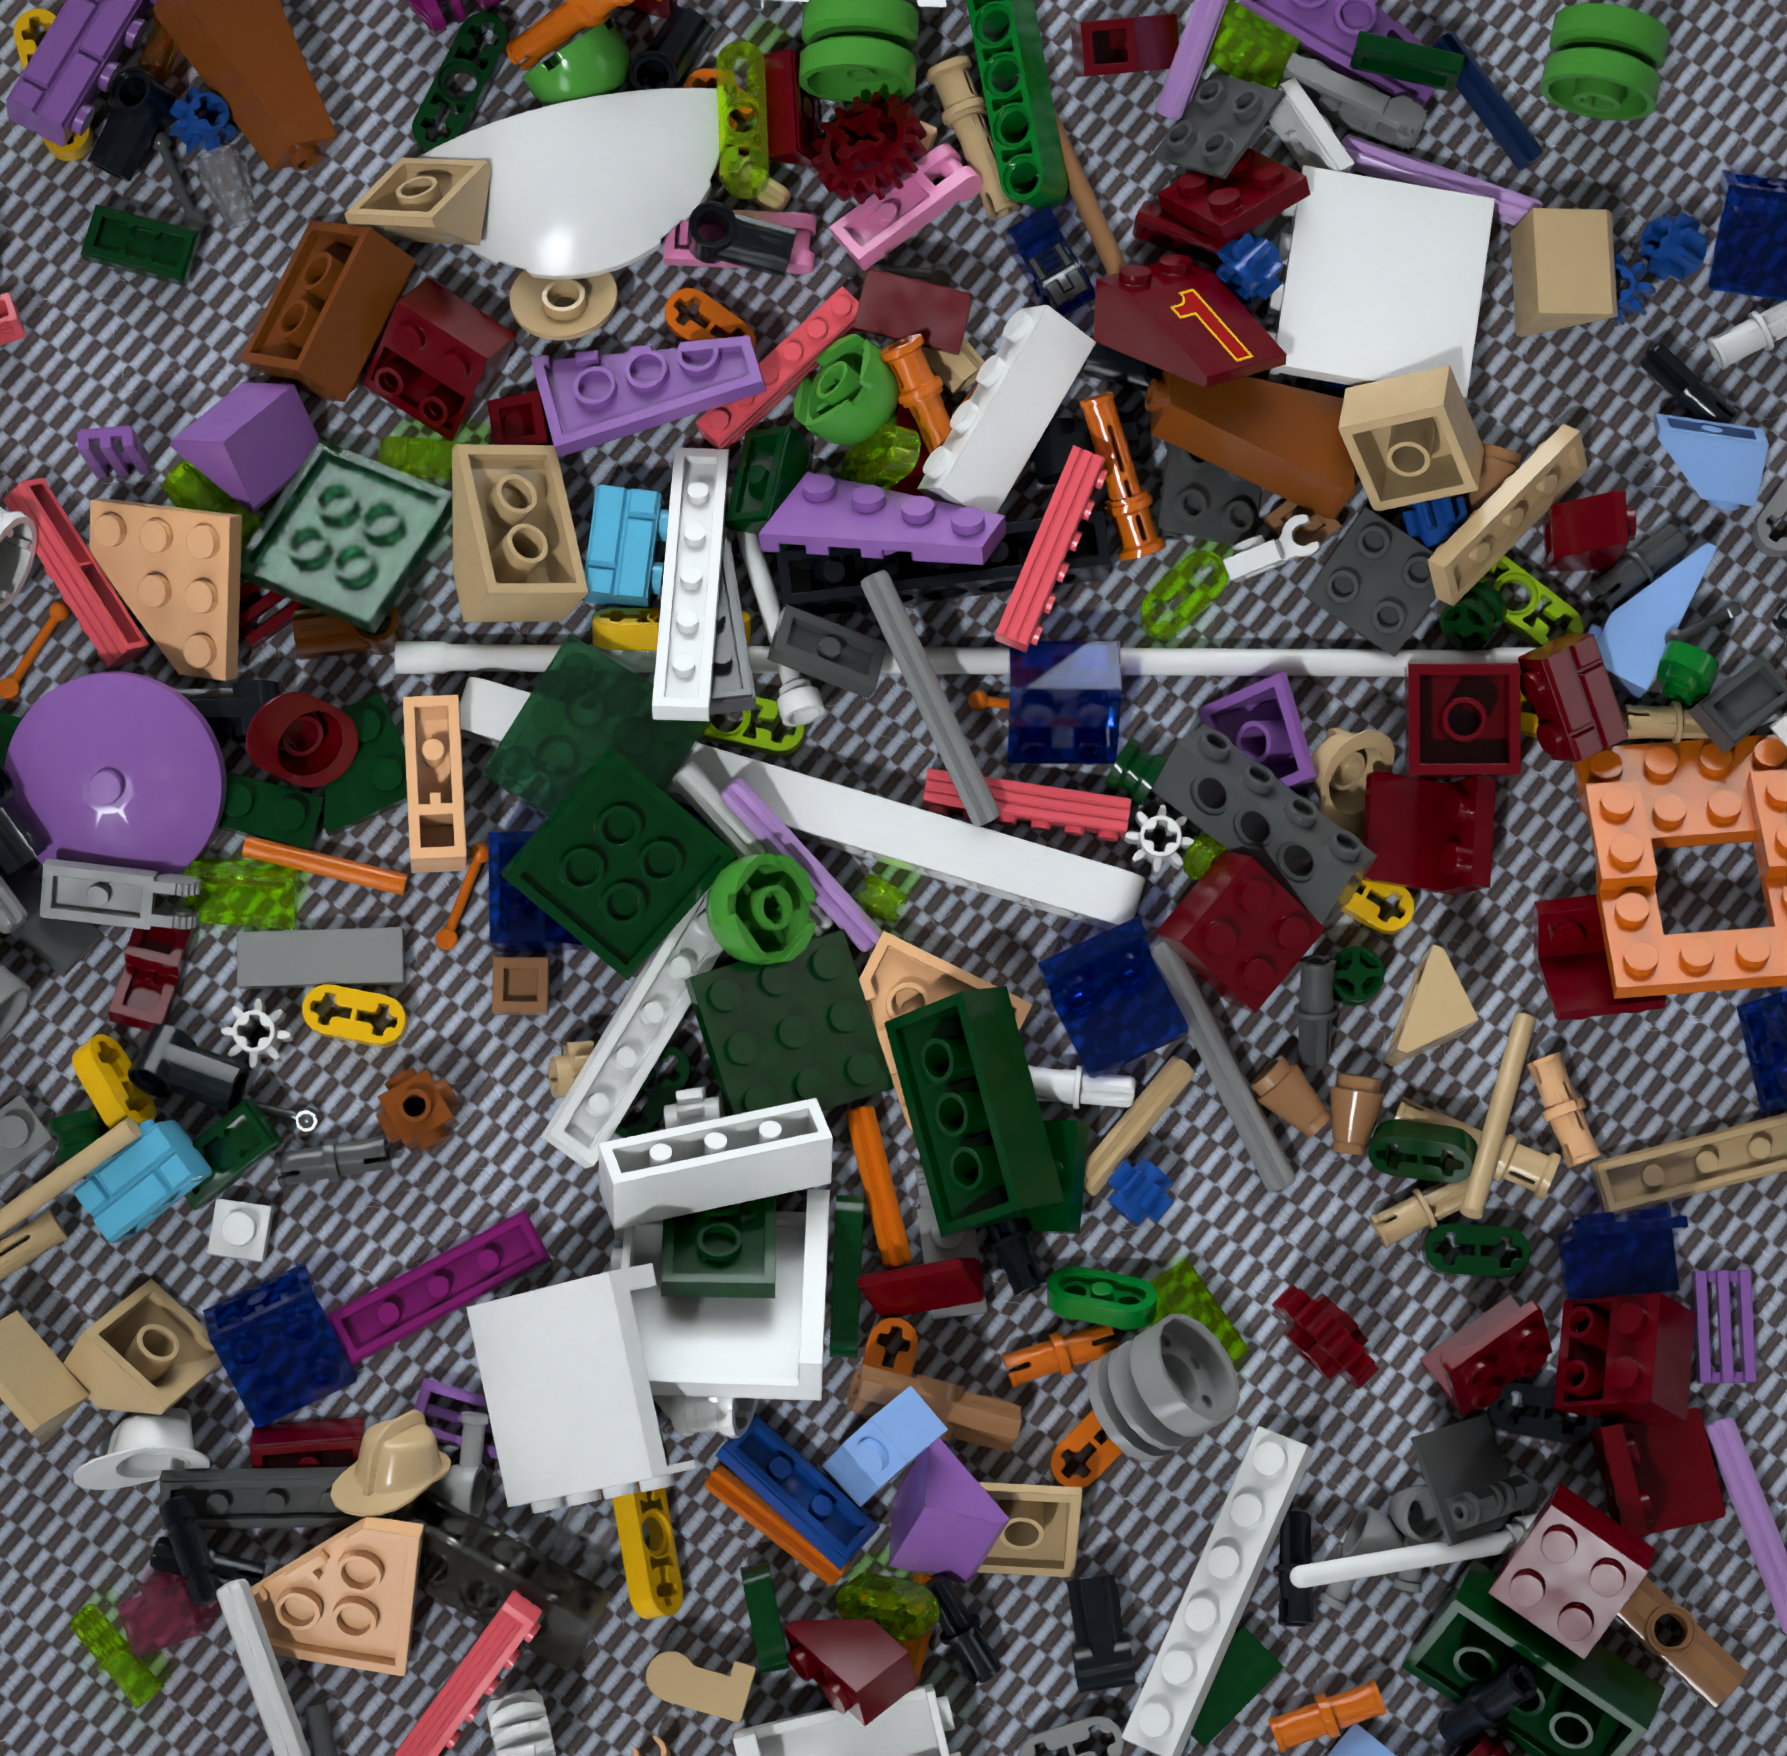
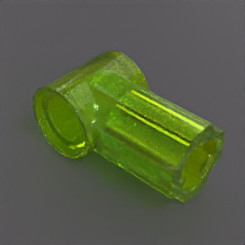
M187 460L174 467L160 485L167 494L166 496L176 507L242 515L241 556L269 533L254 513L248 512Z

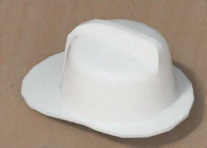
M169 1408L162 1415L135 1412L124 1419L113 1431L107 1455L92 1459L79 1466L73 1473L74 1483L81 1488L111 1490L158 1480L162 1470L208 1469L210 1467V1459L203 1453L195 1451L191 1418L187 1410Z

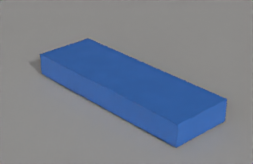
M756 1413L746 1433L740 1438H730L715 1455L839 1570L857 1554L880 1528Z

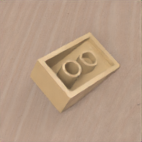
M456 444L452 449L453 575L463 622L564 621L589 592L559 458L554 445Z

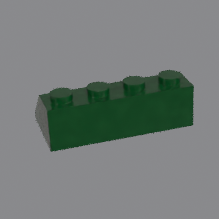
M1007 986L960 991L884 1022L941 1237L1023 1217L1064 1203L1065 1200Z
M1474 1559L1447 1592L1405 1657L1401 1667L1459 1705L1466 1700L1467 1692L1477 1684L1490 1683L1505 1673L1506 1669L1512 1665L1517 1664V1667L1522 1665L1531 1671L1537 1683L1536 1695L1509 1711L1507 1720L1496 1727L1495 1731L1532 1756H1626L1648 1731L1665 1687L1598 1642L1585 1659L1578 1656L1489 1594L1488 1591L1496 1573Z

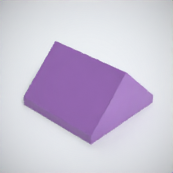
M241 383L174 437L170 444V447L251 514L318 460L324 452L321 441L295 385L280 383Z
M1279 672L1198 708L1202 724L1206 723L1212 729L1226 735L1234 746L1256 763L1270 769L1277 779L1299 795L1310 791L1317 775L1286 672Z
M940 1437L918 1456L892 1499L889 1567L933 1577L945 1574L951 1581L965 1584L974 1577L1010 1519Z

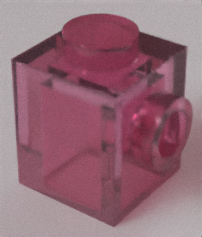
M171 1574L164 1575L139 1585L141 1596L117 1604L135 1659L152 1656L208 1634L204 1622L212 1619L209 1605L197 1607L191 1603L185 1586L189 1581L181 1580L174 1583Z

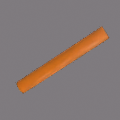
M249 835L246 836L242 849V857L402 896L404 895L408 880V874Z

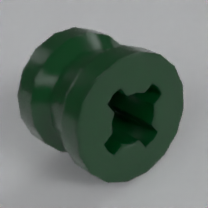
M1477 582L1454 606L1448 604L1442 611L1439 621L1441 631L1446 639L1455 647L1463 650H1477L1488 642L1493 632L1497 631L1506 620V603L1501 594L1492 586Z
M1130 737L1112 766L1104 784L1112 789L1121 787L1130 792L1132 800L1142 806L1152 791L1151 789L1168 758L1160 753L1155 755L1147 753L1142 749L1141 742Z
M1353 946L1342 950L1333 959L1336 961L1333 999L1344 1006L1356 1007L1366 1004L1378 993L1384 983L1385 971L1382 961L1376 953L1366 947ZM1341 980H1347L1350 984H1352V985H1353V990H1352V986H1351V985H1349L1346 981H1341Z
M97 1109L72 1112L57 1116L48 1121L50 1133L57 1137L59 1148L54 1154L57 1166H61L102 1136L101 1127L104 1121Z

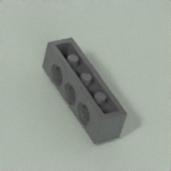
M1206 723L1177 742L1151 789L1226 849L1254 858L1294 899L1321 923H1325L1350 902L1377 857L1376 854L1361 843L1357 836L1343 830L1321 813L1313 802L1299 796L1277 779L1270 769L1256 763L1234 746L1226 735L1212 729Z

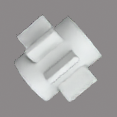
M1161 805L1157 816L1150 819L1141 811L1137 812L1135 820L1141 831L1127 832L1124 837L1125 842L1137 844V852L1132 857L1131 864L1136 865L1144 860L1152 865L1151 871L1153 876H1157L1161 865L1168 862L1175 869L1179 870L1183 865V861L1177 850L1191 849L1194 844L1193 839L1181 837V829L1184 827L1187 817L1182 816L1174 821L1166 816L1167 810L1165 805ZM1155 829L1163 830L1164 839L1173 841L1166 844L1164 852L1154 851V843L1150 840H1145L1152 837Z
M256 999L253 1010L245 1013L240 1008L234 1006L232 1011L237 1019L233 1028L226 1027L221 1029V1033L225 1037L234 1039L236 1045L230 1049L228 1055L233 1060H237L247 1053L249 1055L250 1067L257 1071L261 1066V1059L271 1057L276 1062L281 1063L283 1060L277 1051L281 1042H290L294 1038L291 1033L280 1030L278 1027L284 1021L286 1014L279 1009L270 1016L266 1015L265 1004L261 999ZM257 1022H261V1025L270 1032L269 1038H260L258 1047H254L245 1037L246 1032L255 1031Z
M705 1087L676 1091L677 1103L664 1105L666 1129L725 1117L721 1097L707 1098Z

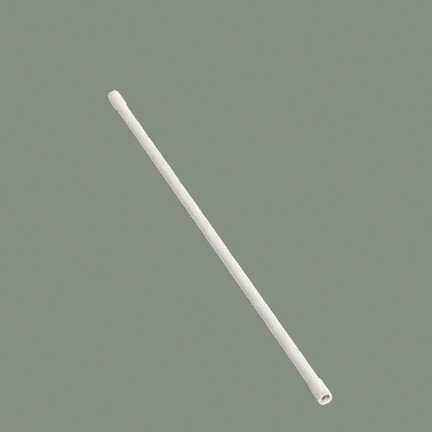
M397 641L395 643L396 674H445L451 671L655 673L657 651L606 650L595 645L449 644L443 641ZM748 646L752 673H779L776 663L767 659L770 646ZM887 647L880 674H902L890 647ZM923 647L935 674L1273 676L1279 672H1286L1287 676L1405 677V667L1408 664L1519 663V656L1536 649L1532 647H1495L1489 650L1400 649L1397 655L1393 657L1383 649L1029 647L1027 653L1013 647Z

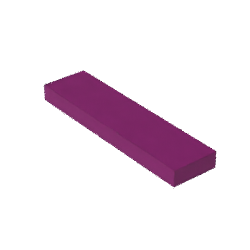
M523 1210L326 1316L351 1365L355 1366L552 1261L529 1215L526 1210Z

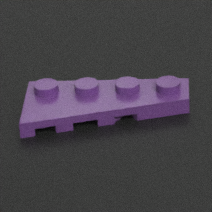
M1239 0L1235 12L1323 62L1342 75L1354 81H1364L1371 84L1379 92L1389 96L1390 99L1404 95L1413 99L1414 103L1419 102V105H1423L1425 109L1436 91V88L1363 72L1349 67L1359 30L1423 45L1399 21L1394 22L1377 5L1378 0Z
M750 336L680 342L678 348L653 350L651 345L629 347V353L600 355L598 350L575 352V358L551 360L549 355L530 357L553 444L559 457L767 391Z
M807 472L758 534L760 551L780 552L782 544L805 545L806 554L829 555L831 547L860 549L862 558L883 559L885 555L906 551L911 552L913 561L984 565L1006 535V522L1004 515L982 511L975 507L959 506L933 500L925 496H915L883 489L876 485H865L834 478L827 474Z

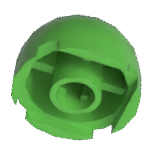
M609 16L605 23L596 25L524 74L522 79L544 107L592 96L616 93L628 80L629 67L631 65L630 51L623 35Z
M850 334L838 339L825 349L815 360L823 367L816 374L813 381L804 376L798 387L794 400V417L816 437L833 444L853 446L873 438L876 434L885 432L896 418L900 391L896 377L889 364L880 357L881 349L858 334Z
M763 853L736 859L716 876L708 891L706 903L708 927L716 943L735 959L757 965L792 961L806 950L815 932L816 921H809V903L816 902L814 888L806 871L792 857L784 854L773 855L771 853Z

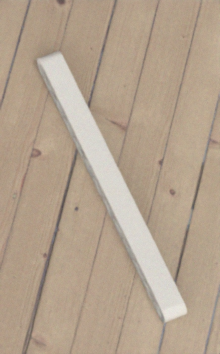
M469 677L459 705L461 736L583 774H587L612 746L675 801L690 805V803L673 786L672 780L679 769L692 761L697 763L721 791L738 777L745 780L797 838L1106 930L1130 933L1146 881L1140 875L1118 867L980 826L976 827L970 823L489 680Z

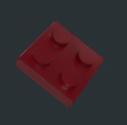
M1247 148L1226 179L1191 171L1181 175L1174 184L1158 192L1162 212L1223 244L1229 243L1311 195L1307 176L1250 148Z

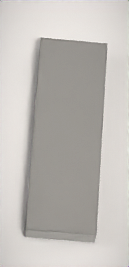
M403 927L237 932V987L239 989L317 987L322 984L337 986L405 984V931Z

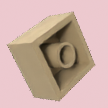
M1450 365L1345 389L1338 429L1374 512L1478 491L1484 448Z

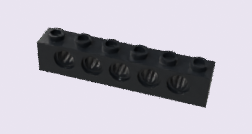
M1104 511L1092 512L1088 521L1081 520L1077 530L1083 533L1075 552L1069 550L1064 562L1069 563L1070 566L1063 583L1056 581L1054 586L1108 579L1111 560ZM1043 518L1006 523V535L984 565L913 561L911 552L906 551L885 555L883 559L862 558L861 550L858 548L831 547L829 555L806 554V548L776 552L782 607L784 608L787 604L816 616L871 609L861 587V581L880 570H885L889 573L903 605L1013 591Z

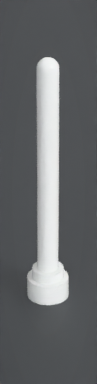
M733 485L727 488V508L729 507ZM735 531L771 646L779 614L782 611L764 551H760L759 535ZM776 663L783 685L779 689L780 697L777 699V706L783 724L786 726H801L820 718L824 714L825 708L819 689L813 687L809 680L804 679L801 672Z
M1538 1513L1514 1517L1512 1519L1513 1523L1505 1524V1528L1502 1531L1487 1533L1448 1547L1447 1541L1444 1540L1298 1565L1291 1570L1290 1581L1297 1588H1307L1504 1553L1509 1555Z

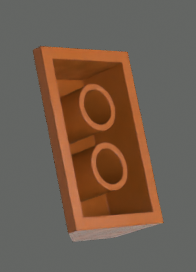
M310 220L239 361L285 384H294L296 389L314 397L346 402L349 394L357 387L361 379V370L373 346L383 336L385 322L396 300L407 288L408 276L416 259L371 227Z

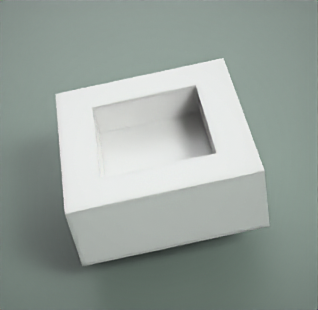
M216 1198L207 1254L265 1263L274 1208L267 1205Z

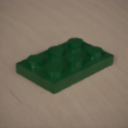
M776 1195L663 1219L661 1296L775 1298Z

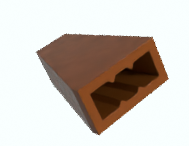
M157 0L152 7L156 18L210 90L225 100L229 108V115L270 170L293 167L295 171H303L318 165L323 160V154L338 136L279 0Z
M1166 371L1162 372L1159 379L1153 378L1150 381L1145 397V409L1151 411L1152 435L1324 518L1334 520L1355 491V467L1338 429L1344 398L1248 376L1207 388Z

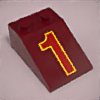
M1177 254L1164 255L1159 258L1158 263L1147 266H1123L1117 274L1096 279L1094 341L1096 343L1205 388L1286 365L1287 354L1217 275L1210 270L1192 264V259L1187 256Z

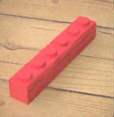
M843 286L839 288L759 363L767 391L708 410L696 421L699 434L715 449L730 450L745 436L746 431H750L801 383L804 376L808 377L820 366L815 360L825 349L838 339L854 334L857 331L854 330V323L859 301Z
M1073 445L997 628L995 641L1027 653L1030 644L1037 646L1044 626L1039 625L1043 612L1050 614L1057 595L1052 593L1056 581L1063 583L1070 566L1069 563L1064 562L1069 550L1076 551L1083 533L1077 531L1082 519L1088 521L1094 508L1095 501L1090 500L1094 488L1101 490L1108 474V470L1103 469L1104 457Z
M45 478L21 481L3 499V502L9 512L21 511L34 521L37 531L36 554L44 565L46 574L53 579L61 592L63 601L71 608L80 622L81 630L88 635L97 649L99 658L108 668L130 664L149 646V643L140 632L51 491Z
M928 768L922 808H928L929 812L948 816L949 812L961 813L963 819L970 820L948 771ZM984 777L1000 811V816L996 819L997 824L1016 826L1017 822L1028 823L1031 829L1038 831H1050L1051 827L1064 829L1065 834L1079 837L1084 836L1085 832L1098 834V839L1111 842L1118 841L1119 837L1124 838L1127 833L1131 798Z
M513 1590L393 1756H440L439 1754L445 1746L451 1750L463 1733L458 1729L464 1720L471 1723L481 1709L482 1705L478 1703V1700L484 1693L489 1697L502 1680L497 1676L503 1666L510 1670L522 1653L517 1649L522 1640L530 1643L540 1629L541 1625L536 1621L542 1610Z

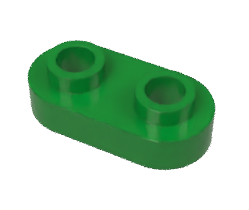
M1675 640L1669 641L1659 661L1656 678L1664 686L1662 693L1673 701H1679L1682 705L1691 706L1693 701H1701L1710 694L1717 678L1719 662L1707 652L1691 644Z
M1068 1266L1054 1271L1049 1276L1047 1281V1304L1054 1313L1069 1320H1081L1115 1327L1123 1331H1135L1149 1325L1156 1318L1157 1291L1151 1283L1140 1278L1087 1267Z

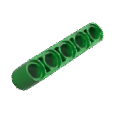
M966 0L1002 190L1011 200L1042 212L1051 211L1058 207L1065 199L1068 190V180L1034 0ZM1010 23L1008 33L1002 39L1003 30ZM1019 73V80L1016 86L1011 90L1012 81L1014 77ZM1029 123L1027 135L1021 140L1022 130ZM1038 174L1037 185L1030 192L1032 179Z

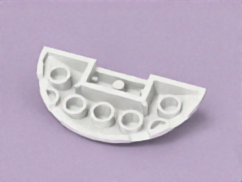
M661 88L598 95L557 103L492 122L445 142L418 158L489 161L491 176L480 245H463L481 259L495 266L501 262L516 268L525 269L534 278L559 280L599 276L636 263L657 251L661 247V239L670 233L681 221L689 222L692 211L706 201L712 190L710 180L716 169L719 156H725L729 135L727 93L725 89Z

